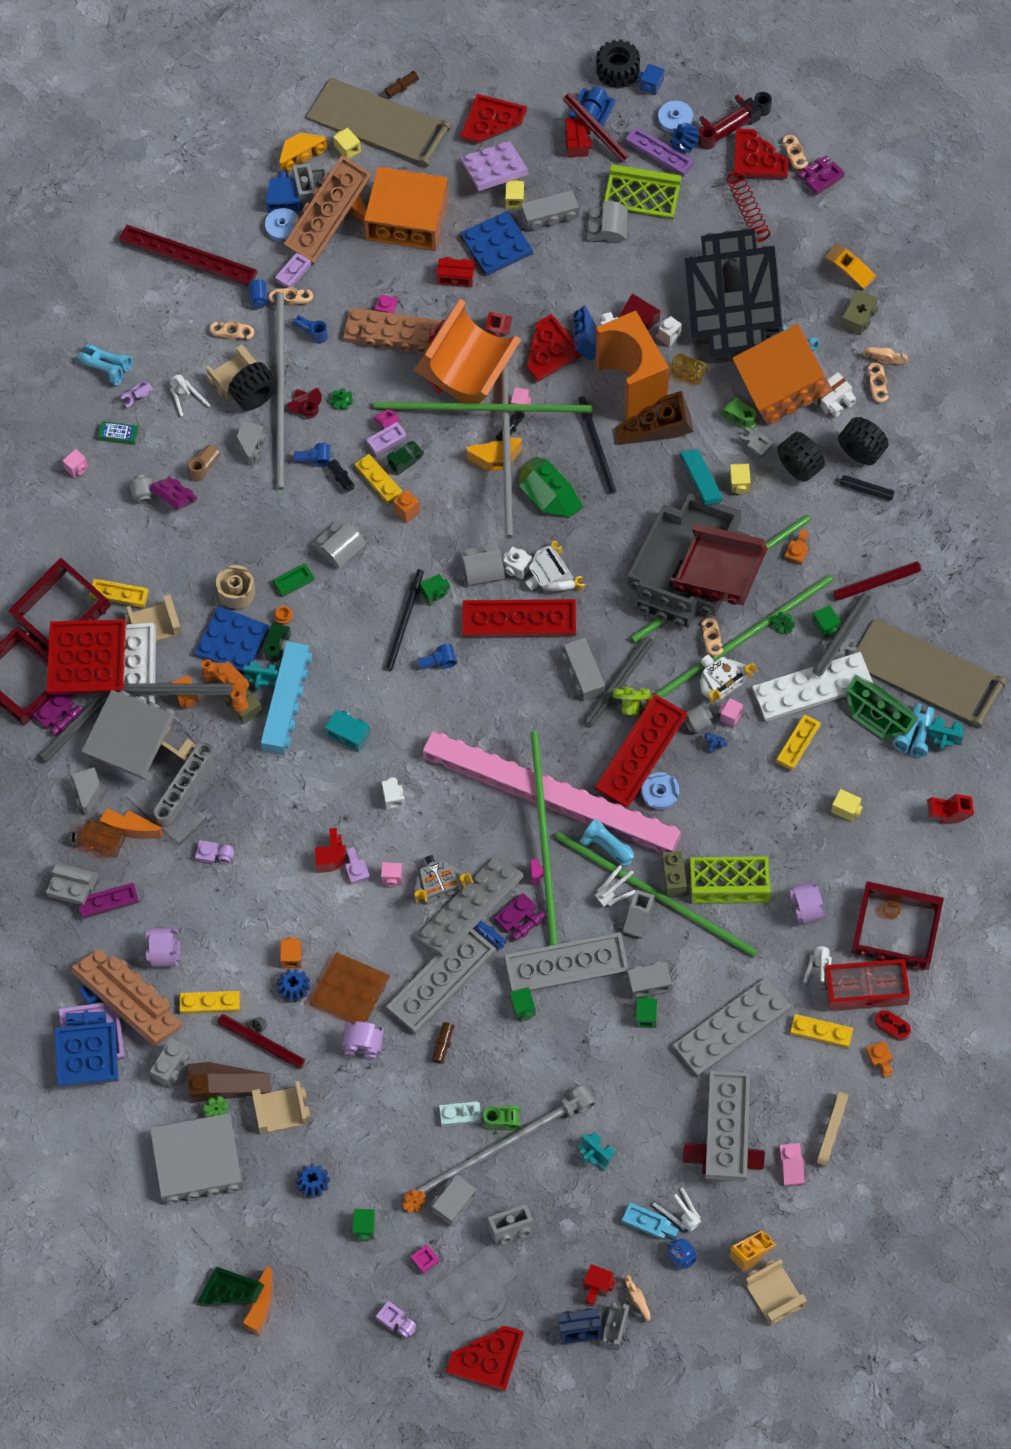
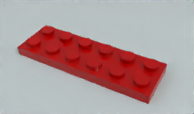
M576 599L463 600L462 634L463 637L576 636Z
M654 694L595 786V790L628 809L688 713Z

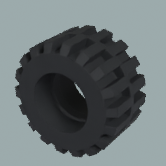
M621 39L619 41L612 40L611 43L606 42L605 46L602 45L600 50L597 51L596 73L599 75L600 81L603 80L605 85L610 84L609 87L617 86V88H621V86L626 87L628 83L632 84L634 79L638 78L640 55L635 45H630V42H623ZM623 62L625 64L621 66H616L611 63Z
M255 362L241 369L229 383L228 392L243 410H254L273 396L278 387V380L265 364Z
M862 417L852 418L838 435V442L843 451L852 459L864 465H874L889 446L885 433L876 424Z
M794 432L777 446V453L783 466L792 476L802 482L809 481L825 467L824 457L820 449L812 439L802 432Z

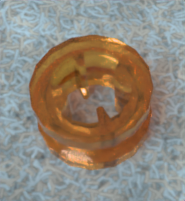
M888 901L884 904L882 912L885 918L894 920L899 917L901 908L897 902ZM890 906L891 909L892 907L896 908L895 914L893 915L892 912L891 914L887 913L888 907Z

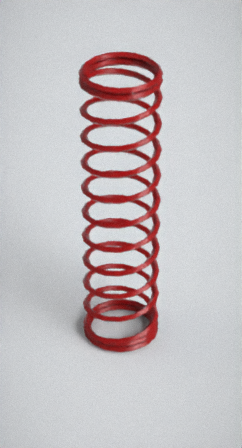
M741 170L733 171L727 176L726 181L729 183L737 205H739L741 215L744 216V221L747 222L746 226L752 229L755 228V230L763 226L767 227L756 231V234L768 231V235L757 239L758 242H762L769 238L771 232L768 229V225H764L766 220L762 219L763 214L759 213L761 209L756 208L758 203L754 202L756 198L752 196L753 192L749 191L750 185H747L748 180L744 179L745 173ZM737 173H742V174H738V175L734 176V177L729 181V178H730L732 175L737 174ZM742 175L739 179L732 181L735 177ZM746 181L745 185L733 188L737 183ZM743 187H749V189L743 193H736L739 189ZM751 192L749 197L738 199L741 195ZM754 198L751 203L741 205L746 199ZM750 204H757L753 209L744 210ZM759 209L758 213L746 216L750 211ZM761 215L760 219L748 222L754 216ZM758 221H764V223L758 227H751Z

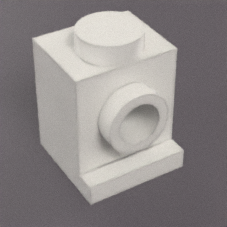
M670 316L660 323L658 327L659 333L656 335V338L670 347L681 336L682 324Z
M388 778L382 781L386 809L406 807L402 785H398L397 779Z

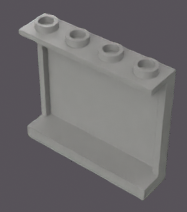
M111 690L81 752L92 759L150 782L153 774L148 772L152 761L172 720L179 722L180 719L174 715L175 712L165 707L162 710L159 709V705L153 702H149V704L144 703L145 700L138 696L131 698L130 694L120 690L118 693Z
M230 1113L150 1128L163 1203L175 1204L183 1199L196 1200L199 1196L207 1195L211 1197L218 1195L219 1192L227 1191L228 1193H233L243 1188Z

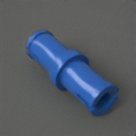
M482 921L473 928L499 950L505 946L502 943H507V939H504L495 932V928L486 925Z
M85 1010L84 1013H66V1026L107 1023L106 1011L88 1012V1010Z

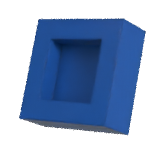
M86 985L78 988L88 1005L95 1004L101 1000Z

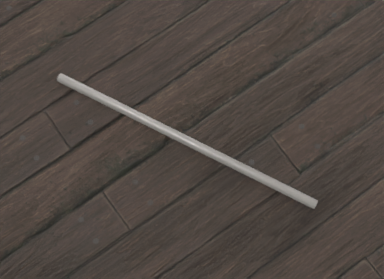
M277 293V489L284 490V294Z
M506 366L501 372L502 404H509L508 368ZM502 411L505 538L512 539L509 411Z

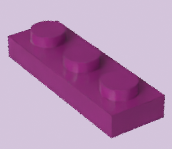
M134 882L88 895L84 906L79 905L82 919L139 903Z

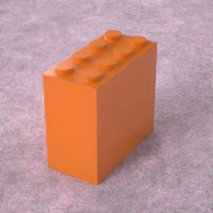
M378 167L364 219L366 240L436 251L449 200L448 178L440 175L434 176L425 173L409 172L407 170H395L389 167Z
M798 323L733 357L767 425L778 422L780 418L793 414L797 409L808 406L814 400L825 397L829 392L833 391Z

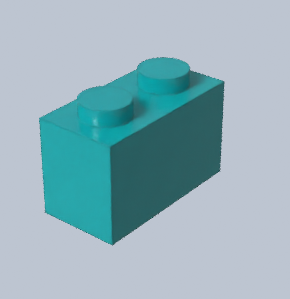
M336 709L325 726L326 736L359 752L370 735V726L364 720H357L348 712H341Z

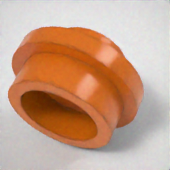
M280 606L275 610L274 618L279 624H287L293 619V612L287 606Z

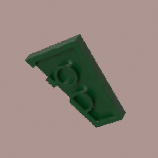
M216 1266L197 1303L200 1306L255 1304L265 1285L254 1279Z

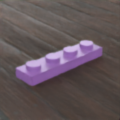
M637 127L626 138L625 143L683 177L694 165L692 159Z

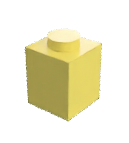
M349 128L339 131L334 136L335 148L348 159L361 152L360 140Z
M512 180L506 182V209H521V203H524V181Z
M731 464V493L744 494L750 492L749 464Z
M840 789L832 804L831 813L853 822L855 816L859 817L863 806H861L862 798Z

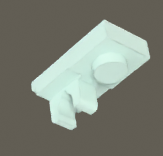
M477 1101L439 1105L442 1127L482 1122L480 1103Z

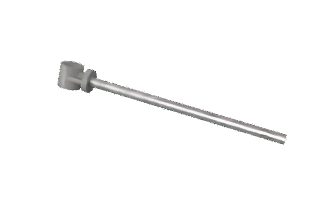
M586 1085L576 1088L569 1094L570 1100L567 1101L566 1098L560 1100L562 1105L560 1108L416 1190L418 1192L423 1191L424 1193L431 1191L565 1113L571 1118L575 1115L574 1111L576 1109L579 1113L589 1110L596 1104L595 1099Z

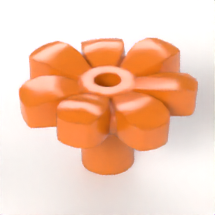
M416 1189L406 1192L403 1197L405 1200L402 1203L403 1209L407 1213H412L414 1210L416 1212L421 1211L420 1205L425 1204L426 1194L423 1191L418 1192Z

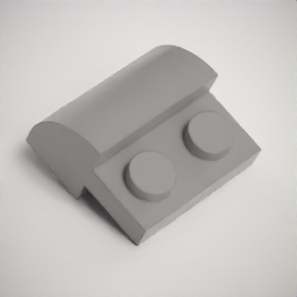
M310 164L292 165L300 202L303 204L311 203L314 198L312 194L317 187L320 188L324 183L322 179L328 172L327 166L310 167Z
M603 201V206L589 208L587 239L590 242L606 239L609 243L625 241L627 233V208L621 203L614 201Z
M338 520L312 543L313 549L326 556L327 560L338 568H341L366 545L363 537L348 522L343 524Z
M497 544L460 550L468 585L505 578L502 556Z
M59 862L52 871L53 877L46 894L48 897L84 906L89 892L92 893L98 873Z

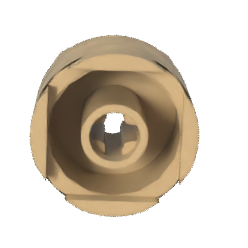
M232 565L228 569L222 570L216 578L218 597L222 605L232 609H245L253 601L256 592L253 576L247 568L240 565Z

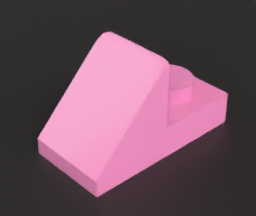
M800 1143L780 1145L784 1186L803 1185L804 1163L801 1157Z

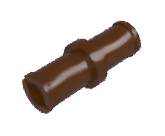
M413 70L403 78H398L397 82L385 88L384 91L391 99L399 92L407 90V87L418 81L419 77Z
M448 1022L442 1023L439 1038H436L435 1041L436 1047L431 1059L433 1062L444 1064L447 1049L451 1046L450 1039L455 1025Z

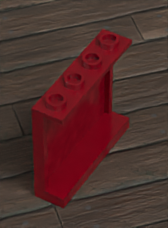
M694 524L692 529L694 538L677 577H671L670 579L674 590L680 593H691L697 597H708L714 601H725L731 605L738 604L743 606L767 552L765 540Z

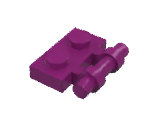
M827 155L822 158L819 157L814 161L815 163L805 166L798 173V177L801 180L807 177L805 184L816 195L844 178L845 175L834 161L827 164L830 161Z
M170 476L166 480L152 483L150 487L152 492L176 510L187 507L190 501L194 503L197 500V496L193 494L192 490L186 489L181 485L180 481Z
M56 694L33 714V717L45 729L53 725L54 727L50 732L56 736L72 720H75L83 709L79 705L71 709L74 701L66 694ZM63 714H66L61 721L58 720Z
M522 893L496 915L494 920L507 933L514 929L516 932L512 934V937L515 941H518L521 937L524 938L528 935V931L534 926L537 927L546 915L543 911L533 914L537 906ZM525 918L529 920L523 926L520 925Z

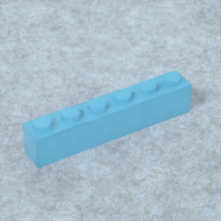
M286 642L261 740L262 751L285 755L286 748H290L291 737L289 736L290 732H293L295 729L294 716L299 713L300 703H298L299 697L302 698L303 680L306 681L308 677L307 664H311L312 661L309 645Z

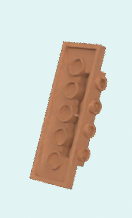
M341 155L330 174L327 172L323 177L322 182L324 183L322 186L315 189L312 194L314 198L311 203L307 202L304 206L302 217H297L293 223L294 229L285 241L284 246L307 258L312 264H315L372 177V173L344 155Z
M350 307L343 340L344 342L363 344L369 347L377 346L385 349H398L404 352L412 351L423 354L428 347L429 331L442 320Z
M98 949L72 966L70 972L154 1047L182 1028L183 1023L169 1011L171 1006L168 999L164 996L160 997L155 992L153 985L144 983L138 972H132L128 968L125 960H119L115 956L110 959Z

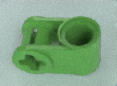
M733 397L721 411L725 419L735 423L744 430L746 428L752 430L756 426V410L736 397Z
M514 1105L488 1107L483 1113V1125L488 1130L521 1129V1123H519L521 1108ZM493 1115L497 1120L489 1121L487 1117Z

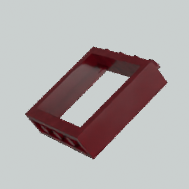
M61 557L8 610L11 616L48 650L49 640L23 616L66 572L98 599L78 621L98 620L107 613L106 610L111 606L109 600Z
M15 627L0 642V660L14 646L20 643L48 666V653L44 650L43 645L38 641L34 642L27 632ZM46 689L28 708L23 710L0 691V706L25 726L33 718V714L54 695H48Z
M866 881L851 953L860 958L872 957L876 961L905 959L906 965L913 966L916 970H929L944 898ZM869 896L935 910L925 959L859 944Z

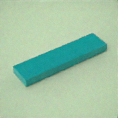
M699 449L681 451L680 457L704 505L721 503L723 496Z

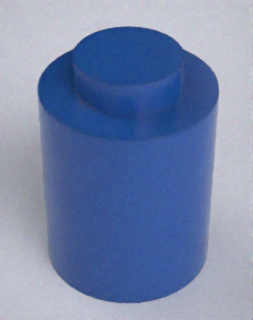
M260 279L250 281L248 284L250 305L256 309L263 308L268 303L266 282Z

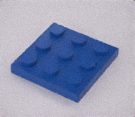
M508 211L460 232V237L485 276L533 255V249Z
M218 606L194 652L195 656L216 663H226L229 661L241 674H244V666H248L251 661L254 662L270 630V625Z
M115 1022L55 1028L58 1087L119 1081Z

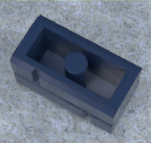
M586 1308L583 1311H566L562 1314H557L562 1345L603 1338L599 1309Z

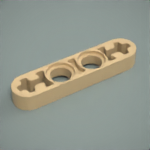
M839 1091L817 1160L818 1164L824 1166L828 1164L848 1101V1093Z

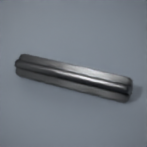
M843 475L840 481L841 486L889 501L894 497V490Z

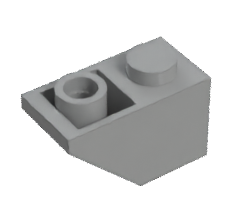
M243 421L237 434L238 445L248 464L253 466L255 460L259 459L260 447L265 444L267 434H265L264 426Z
M95 767L72 774L74 781L71 782L74 793L78 792L79 798H76L79 810L83 809L85 815L90 813L102 793Z
M636 889L623 933L642 939L654 907L655 895Z

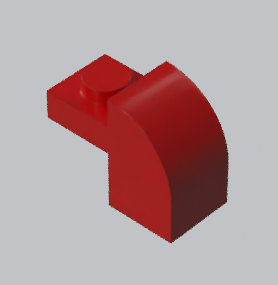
M955 794L947 800L935 797L927 799L929 818L939 819L940 824L959 823L974 815L971 796Z
M329 828L330 846L315 848L317 873L335 871L346 861V845H342V835H338L337 828Z

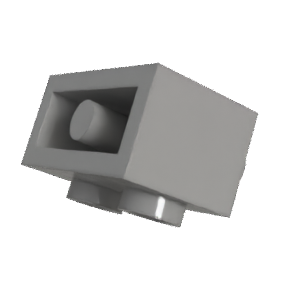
M654 962L650 966L645 967L634 966L627 971L632 999L671 991L672 983L666 962Z
M170 1038L150 1070L152 1080L170 1088L173 1082H176L182 1067L189 1061L188 1047Z
M458 1175L446 1183L445 1191L442 1195L438 1194L432 1202L433 1213L451 1226L456 1223L477 1196V1189Z
M526 1204L488 1217L489 1232L495 1246L506 1245L513 1240L527 1238L534 1234L533 1219Z

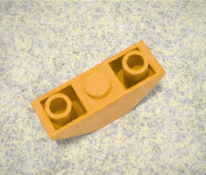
M298 133L285 140L279 160L280 171H291L292 165H300L309 161L312 157L322 154L327 150L326 138L324 136Z
M838 244L825 256V259L864 290L876 277L858 257Z
M521 437L510 438L511 463L522 450ZM491 441L486 444H473L470 447H466L467 459L488 472L503 470V441Z
M761 1230L733 1245L730 1249L729 1258L744 1272L757 1264L776 1244L767 1233Z

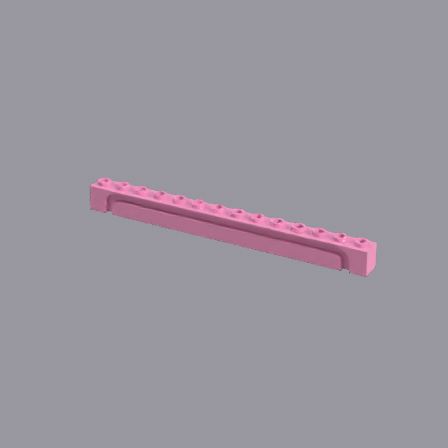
M432 731L423 749L424 759L436 764L441 763L448 769L537 804L533 769H525L513 761L501 759L496 754L485 753L478 747H470L461 740H453L444 733ZM542 775L545 808L590 825L596 818L612 835L649 850L652 848L662 855L664 852L675 851L681 836V831L673 825L667 826L656 818H647L638 811L625 809L621 804L610 803L601 796L595 797L586 790L575 789L566 782L560 783L548 775Z

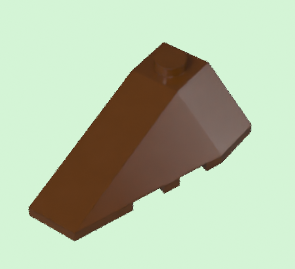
M682 391L663 396L652 407H646L645 411L638 416H632L615 427L618 445L675 438L694 432L691 415Z
M212 1062L188 1064L187 1076L191 1103L205 1102L211 1097L216 1100L217 1096H221L223 1099L253 1096L252 1090L260 1089L261 1094L271 1092L269 1073Z

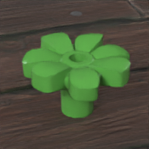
M217 1096L216 1100L211 1097L208 1099V1104L203 1105V1110L206 1111L205 1117L226 1114L227 1111L225 1109L229 1105L221 1096Z

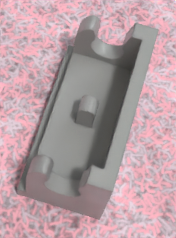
M611 1302L602 1331L603 1338L600 1339L599 1346L619 1351L629 1314V1305L623 1304L621 1307L617 1306L615 1302Z

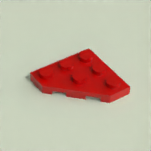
M477 94L460 135L461 140L478 144L522 125L527 113V106Z
M736 128L734 171H743L746 175L745 177L787 179L788 160L784 156L779 155L768 141H764L758 136L759 133L754 129Z
M553 314L546 316L536 323L535 335L527 364V370L539 382L582 356L575 351L574 340Z
M504 1325L498 1328L497 1331L471 1342L466 1347L455 1350L451 1354L446 1374L506 1392L524 1331Z

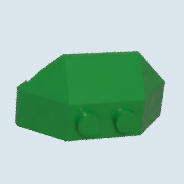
M534 457L521 467L519 488L542 513L570 518L583 508L572 485L547 459Z
M858 675L854 676L845 690L852 717L882 739L908 734L918 720V717L909 707L878 685Z

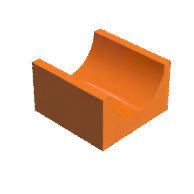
M459 299L445 318L413 371L462 403H481L488 395L521 339L516 335L512 338H500L482 330L467 315L465 310L466 302Z
M637 311L596 327L595 366L598 371L618 369L631 375L626 379L625 384L626 420L632 416H638L645 411L646 407H652L659 402L660 398L668 395L669 367Z

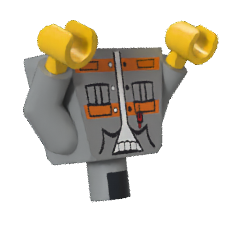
M429 855L424 858L426 867L421 868L420 875L416 877L414 886L415 901L418 904V901L423 899L428 905L456 895L461 891V884L463 888H466V883L468 882L473 884L472 877L469 873H464L454 865L448 864L446 860L437 862L434 855Z

